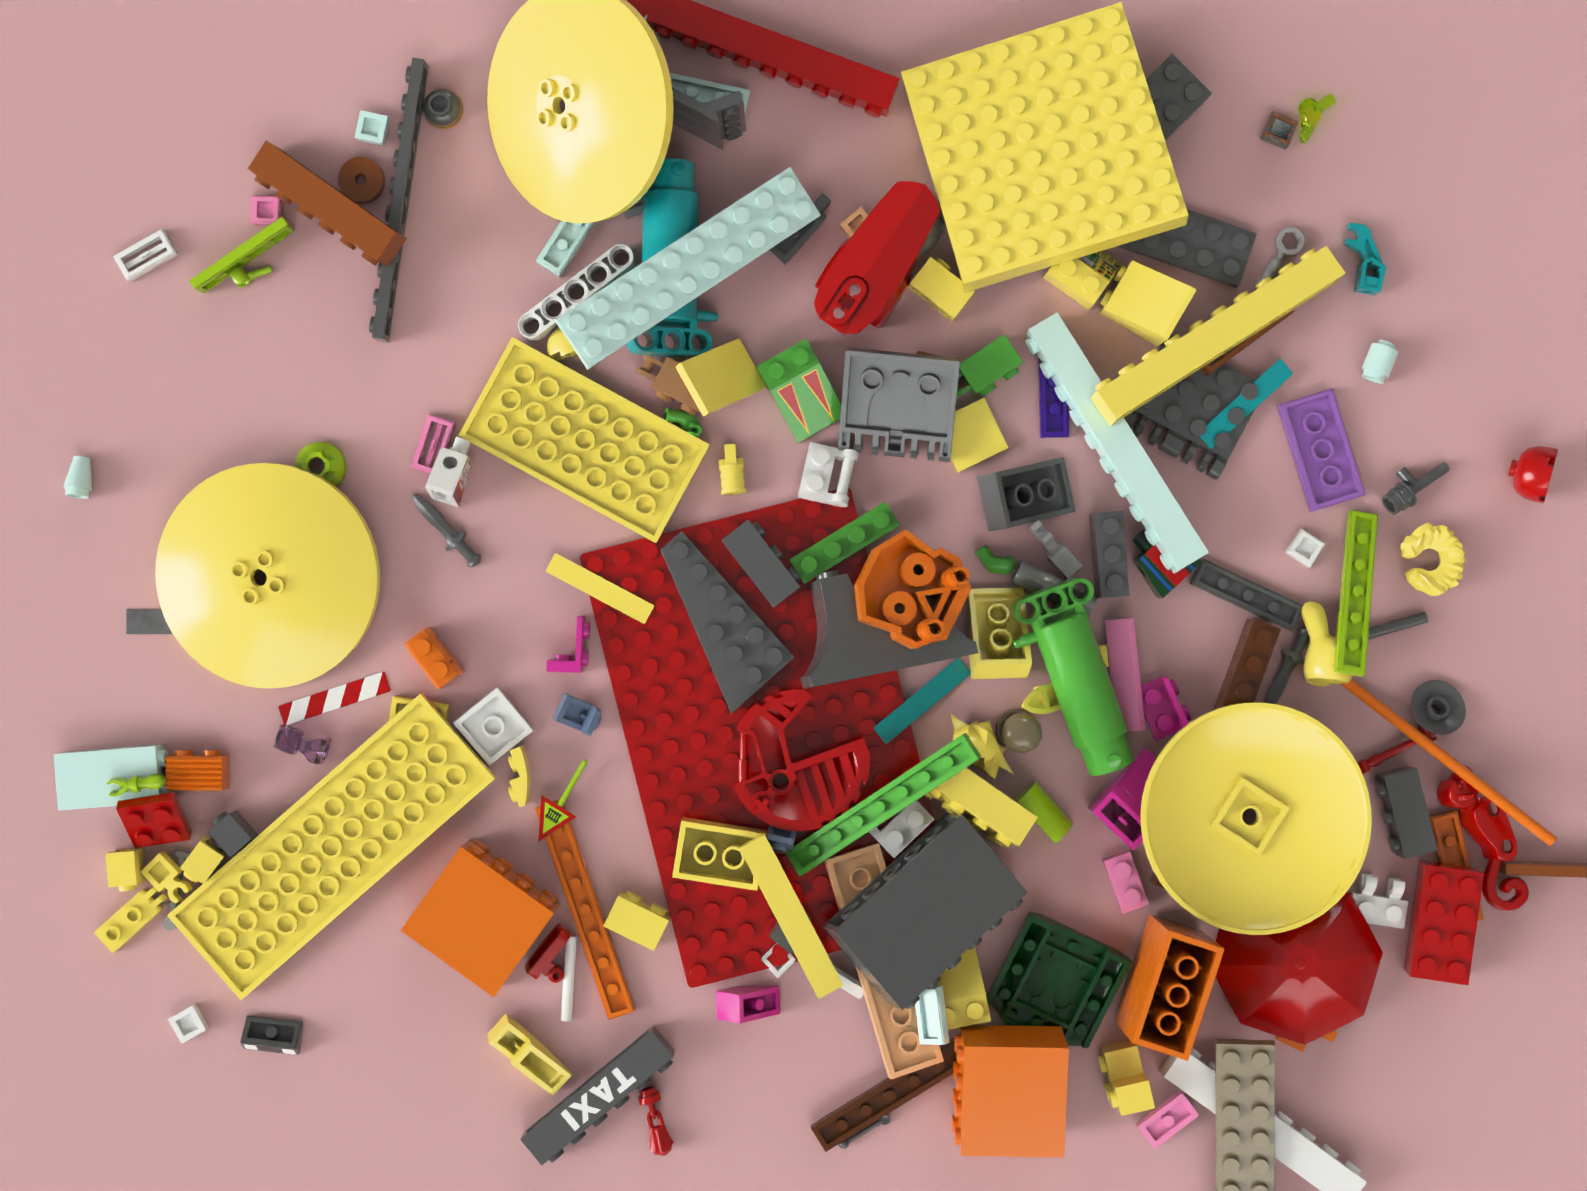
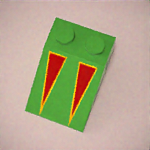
M807 339L757 366L760 376L798 443L840 420L841 403Z

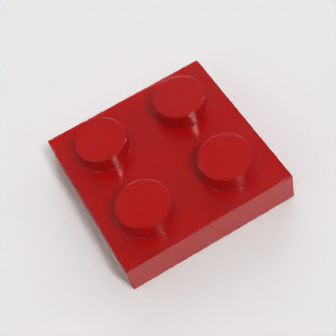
M174 792L117 802L116 810L134 848L191 839L192 831Z

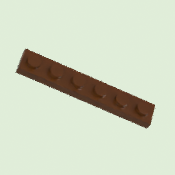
M954 1037L949 1040V1043L940 1045L944 1059L943 1062L892 1080L888 1077L811 1124V1129L824 1151L827 1152L952 1075L953 1062H957L956 1052H954Z

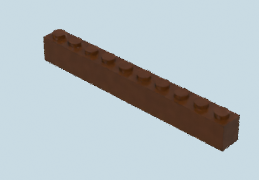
M1246 619L1213 710L1233 704L1254 703L1280 634V628L1256 619ZM1153 871L1150 881L1156 886L1164 888Z

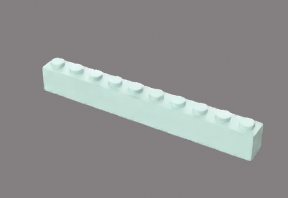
M1058 312L1028 329L1025 336V344L1032 355L1036 354L1042 361L1040 368L1046 378L1051 377L1056 385L1054 389L1058 398L1062 402L1066 401L1071 409L1069 413L1073 422L1077 426L1081 425L1086 433L1084 438L1088 446L1092 450L1096 449L1101 457L1099 462L1107 474L1111 473L1116 481L1114 485L1117 492L1122 498L1126 497L1131 507L1129 509L1132 516L1137 522L1141 521L1146 529L1144 532L1145 536L1152 546L1156 545L1162 554L1160 555V560L1167 570L1171 569L1175 574L1208 554L1209 552L1126 420L1122 418L1109 426L1091 400V397L1097 391L1095 386L1101 381Z

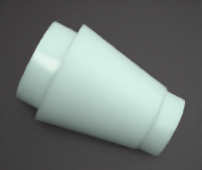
M73 456V462L63 486L66 489V496L88 499L89 492H93L90 458Z

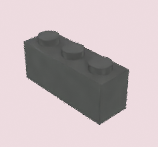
M1123 511L1090 514L1095 595L1098 598L1129 596Z
M747 520L721 541L774 608L800 588L797 582L801 578L792 566L787 569L780 561L784 556L774 543L770 547L763 539L767 534L757 521L751 524Z
M1405 766L1377 773V782L1374 785L1377 796L1382 798L1384 809L1381 810L1385 825L1389 826L1391 836L1388 837L1391 851L1404 859L1438 851L1417 768Z

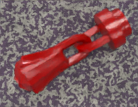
M650 1086L639 1091L640 1096H638L640 1105H648L650 1110L647 1113V1122L650 1130L649 1149L655 1155L665 1156L671 1151L674 1142L665 1127L661 1112L655 1108L654 1103L661 1100L660 1091L656 1090L655 1086ZM657 1116L659 1125L654 1126L652 1118L656 1119Z

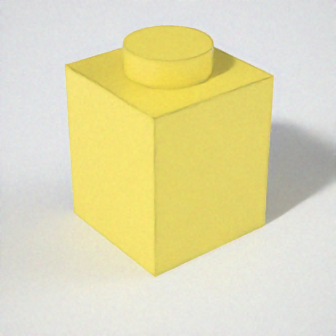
M204 835L180 869L184 871V876L195 883L199 881L204 884L226 852L218 850L211 842V839Z
M143 847L120 849L105 853L108 887H119V891H129L137 889L138 884L146 881V878L141 873L145 868Z

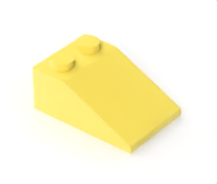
M980 588L970 590L968 595L969 639L976 642L978 649L977 654L969 655L971 679L1028 677L1032 666L1030 645L1015 648L1013 645V640L1029 633L1028 624L1017 621L1012 616L1010 609L1013 601L1024 595V588ZM1025 603L1019 609V614L1022 618L1027 617Z
M976 948L972 950L967 949L960 956L962 958L961 961L950 970L947 968L940 975L941 979L936 984L943 985L948 1030L991 1021Z

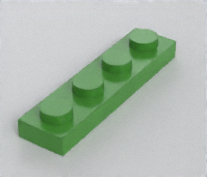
M885 501L789 561L805 584L900 526Z

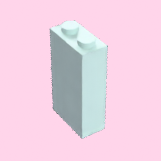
M164 744L53 754L58 811L117 806V802L120 800L171 793V790L165 789V783L159 789L150 790L146 788L137 793H133L130 790L113 797L109 796V793L112 790L118 791L122 786H118L116 783L106 784L114 777L131 779L132 776L137 775L143 778L151 774H161L165 778L166 756H169V753L165 750Z

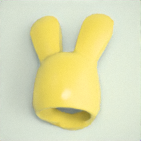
M1312 601L1305 603L1301 608V614L1310 636V644L1304 661L1305 682L1315 687L1349 683L1353 675L1334 672L1339 611L1335 635L1331 636L1323 607L1319 603Z

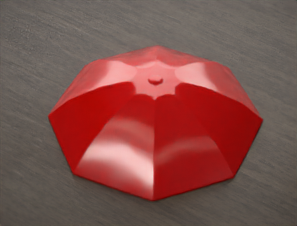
M1346 892L1326 913L1310 923L1286 932L1269 935H1248L1219 928L1216 942L1224 948L1216 979L1241 1024L1305 1045L1364 1015L1383 952L1351 893Z

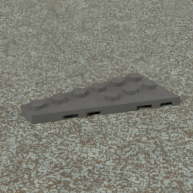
M681 531L661 549V552L732 714L789 663L794 656Z

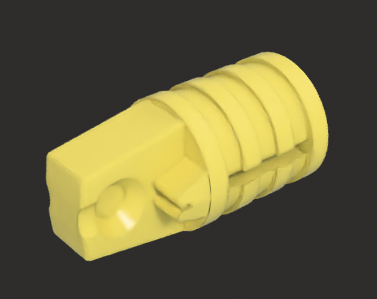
M725 444V459L719 460V471H721L720 477L722 481L721 495L745 494L744 458H737L736 444Z

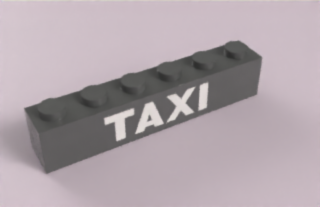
M653 1025L525 1130L520 1140L541 1165L548 1160L553 1163L564 1153L563 1148L571 1142L575 1145L586 1135L584 1130L592 1124L595 1127L601 1124L608 1117L606 1112L615 1106L618 1109L624 1105L630 1098L628 1096L629 1093L634 1089L640 1091L651 1082L650 1076L657 1070L662 1073L673 1063L671 1059L674 1056V1049Z

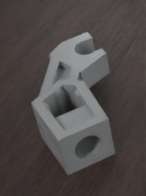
M1037 520L1029 527V530L1045 549L1047 560L1065 579H1069L1083 565L1060 541L1056 543L1053 535Z

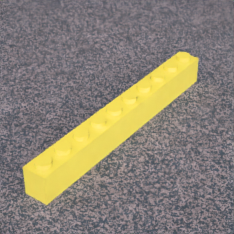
M1325 246L1319 251H1316L1315 248L1309 250L1300 257L1302 261L1297 265H1294L1292 262L1278 271V277L1273 280L1270 276L1263 279L1255 286L1257 290L1251 294L1248 291L1241 293L1233 299L1235 304L1226 308L1225 305H1222L1210 314L1212 318L1205 323L1200 319L1187 329L1189 333L1183 337L1176 334L1164 343L1166 346L1159 352L1156 348L1149 351L1141 358L1143 362L1137 366L1131 363L1118 372L1120 375L1113 381L1107 378L1095 386L1097 391L1091 397V400L1108 425L1111 426L1335 284L1346 273L1329 248Z

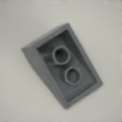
M1064 457L977 476L988 531L1007 529L1075 512Z

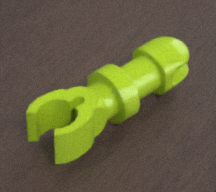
M151 774L143 778L137 775L132 776L131 779L114 777L106 784L116 783L118 786H122L118 791L112 790L109 793V796L115 797L130 790L133 793H137L146 788L150 790L159 789L165 784V778L161 774Z

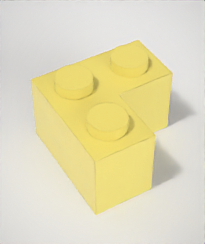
M1130 1040L1100 1046L1101 1056H1097L1101 1073H1106L1108 1083L1103 1084L1107 1100H1110L1112 1108H1117L1121 1116L1154 1109L1155 1105L1150 1083L1143 1073L1138 1046Z

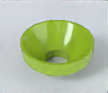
M321 441L310 443L302 448L296 457L295 467L310 471L309 464L311 460L319 457L324 461L325 468L320 474L316 475L324 478L336 487L342 483L346 476L347 463L344 454L339 448L328 442Z

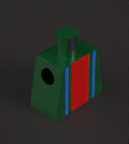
M1143 529L1132 539L1135 545L1142 551L1133 562L1157 598H1164L1198 567L1202 561L1198 559L1174 574L1171 569L1167 570L1160 560V555L1162 554L1156 545L1152 546L1144 533L1146 530Z

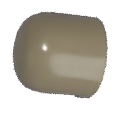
M1023 709L1007 710L1000 715L996 722L995 732L998 741L1014 752H1030L1041 741L1042 729L1040 723L1034 716ZM1010 714H1013L1008 719H1006L1004 725L1002 726V734H1000V728L1003 720Z

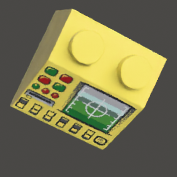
M1100 251L1051 266L1043 278L1089 310L1110 283L1121 263L1104 251Z

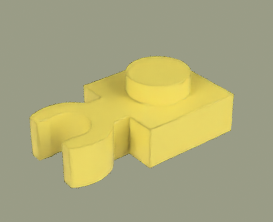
M165 851L158 853L141 871L158 892L167 889L168 896L174 903L183 900L178 894V888H181L185 893L193 889L188 881L178 878L183 870Z

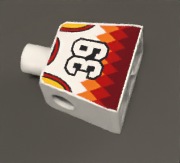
M454 437L450 449L441 447L425 486L433 500L459 508L472 468V462L469 456L466 455L470 446L469 441Z

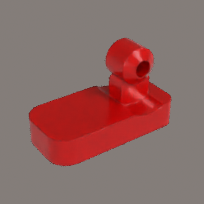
M560 923L554 927L526 962L525 969L527 974L534 979H538L541 973L544 976H548L549 980L553 983H558L563 979L564 973L561 966L554 964L552 960L569 940L571 935L569 929Z

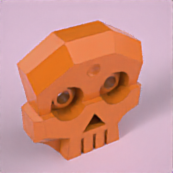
M905 529L871 550L854 585L858 621L890 632L892 640L909 649H917L932 642L947 640L970 593L971 586L968 581L970 579V572L963 567L960 557L941 547L933 550ZM915 565L921 567V575L914 573L913 568ZM937 595L932 607H930L926 597ZM897 603L903 607L901 614L896 613L894 610Z

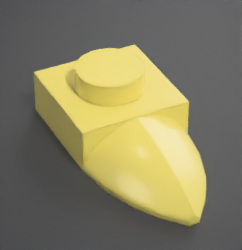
M1051 682L1034 687V690L1028 694L1022 704V707L1027 711L1040 715L1061 710Z

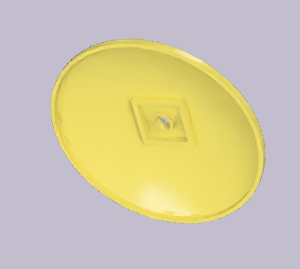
M1258 702L1228 705L1205 713L1188 723L1172 737L1158 755L1148 775L1142 796L1141 831L1143 844L1151 867L1162 886L1181 907L1193 916L1220 929L1239 934L1269 935L1282 933L1310 923L1326 913L1346 894L1355 881L1365 860L1371 836L1372 816L1369 792L1359 765L1351 752L1330 729L1318 720L1295 709L1277 704ZM1252 808L1256 812V820L1252 824L1247 825L1243 821L1242 816L1246 809Z

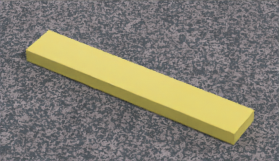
M763 833L739 846L818 999L844 986L765 834Z

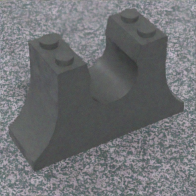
M915 565L913 568L914 573L921 575V567ZM838 570L821 573V575L816 576L817 580L810 584L817 621V641L812 661L800 678L802 689L978 653L976 642L963 635L955 626H953L947 640L932 642L917 649H909L892 640L890 632L859 622L855 590L848 574L839 575ZM937 595L926 597L930 607H932ZM897 603L894 610L896 613L901 614L903 607Z

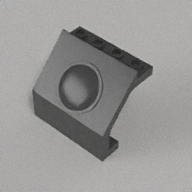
M655 32L654 34L661 46L657 32ZM672 87L673 125L722 150V139L726 138L727 141L741 137L742 132L746 131L744 102L740 91L709 102H699Z

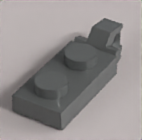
M822 193L814 202L821 216L769 251L786 265L823 224V221L827 218L823 212L831 204V200Z

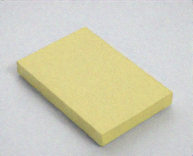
M740 338L683 361L676 366L703 417L758 393L767 387Z

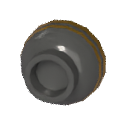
M437 89L426 96L423 103V113L431 126L438 129H449L461 120L463 104L455 92L448 89Z

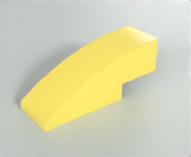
M507 1013L487 1033L489 1044L508 1057L511 1065L552 1096L572 1076V1073L558 1058Z

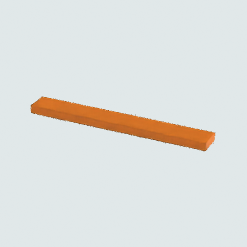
M560 799L555 800V801H553V802H555L556 804H558V802H559ZM540 806L535 807L540 822ZM570 821L545 837L607 1018L611 1020L634 1012L636 1008L608 928L603 926L605 919Z

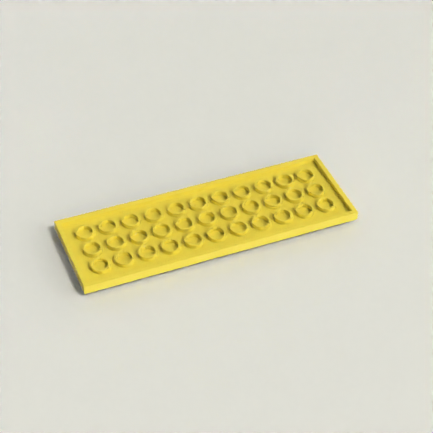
M421 693L167 916L238 998L242 1000L495 780L496 777L427 697Z

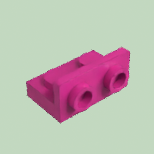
M1160 676L1141 685L1144 717L1156 741L1180 731L1189 723L1188 721L1191 720L1190 713L1185 705H1180L1177 698L1180 692L1173 679L1169 680L1167 676Z

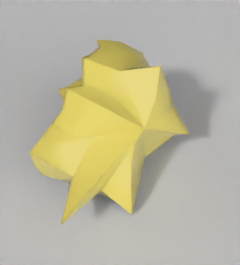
M950 714L954 728L953 740L967 733L982 757L972 765L993 779H996L998 768L1014 774L1003 756L1006 748L997 743L990 720L980 723L976 720L967 725Z

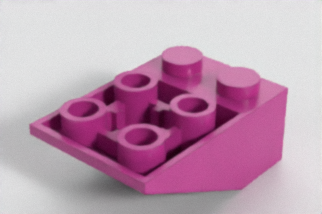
M1146 747L1141 750L1134 758V761L1126 766L1088 807L1101 822L1133 851L1143 842L1141 831L1142 796L1150 770L1157 759Z

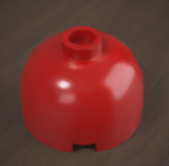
M1535 446L1523 451L1518 461L1512 460L1508 476L1514 477L1513 487L1520 496L1534 502H1545L1558 449Z

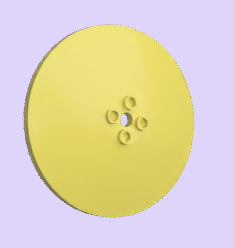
M528 0L516 12L503 31L497 44L489 73L487 104L494 146L499 160L513 185L528 202L541 212L565 222H599L616 217L627 211L642 198L655 181L667 154L673 126L674 107L671 77L662 48L647 21L626 0ZM561 99L565 101V111L563 113L560 109Z
M277 463L246 464L221 471L209 477L188 493L176 507L165 526L158 546L155 574L159 603L170 630L180 645L200 665L212 673L237 684L256 688H283L313 680L339 665L352 653L366 634L374 617L380 592V564L377 548L366 521L356 506L336 486L310 471L295 466ZM258 569L264 571L267 576V580L262 586L258 585L254 580V574Z

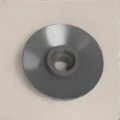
M1439 680L1427 681L1418 686L1412 694L1411 710L1418 724L1428 732L1437 735H1447L1459 729L1463 724L1466 716L1465 703L1460 693L1450 684ZM1431 707H1434L1436 709L1437 714H1435L1432 711Z

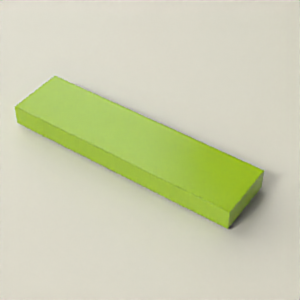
M280 217L190 279L189 282L197 291L206 293L228 278L230 272L234 269L244 267L289 236L295 229L289 221Z

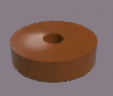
M354 157L345 162L341 167L338 183L341 191L356 203L367 204L375 201L382 194L385 188V175L379 165L372 159ZM365 176L366 182L359 185L357 182L358 178Z

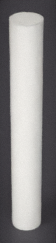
M570 935L569 940L565 944L561 1021H572L577 936Z

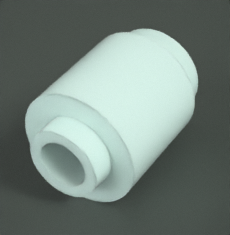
M1385 340L1371 343L1361 368L1364 379L1383 384L1385 378H1389L1399 353L1394 349L1395 345Z

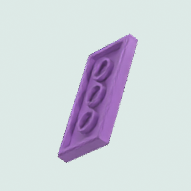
M1333 388L1277 405L1309 511L1313 512L1366 495Z

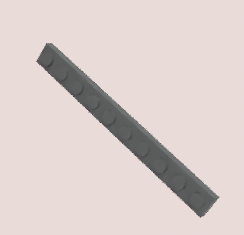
M413 57L411 66H407L405 80L406 83H409L408 91L402 97L401 108L404 111L403 122H399L397 130L400 146L399 150H395L393 158L396 174L390 180L389 192L392 194L391 205H387L385 220L388 222V225L403 236L405 235L429 69L424 59ZM403 245L389 266L378 263L377 276L380 278L379 289L376 288L374 291L373 304L376 305L375 316H372L370 319L369 332L372 333V338L380 342L389 343Z

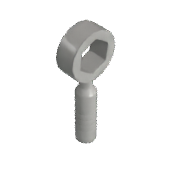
M1287 227L1276 235L1274 246L1278 254L1275 258L1271 259L1254 286L1269 276L1272 279L1281 266V260L1284 256L1291 257L1303 249L1305 238L1299 229ZM1292 234L1298 242L1295 249L1287 250L1281 242L1284 235Z

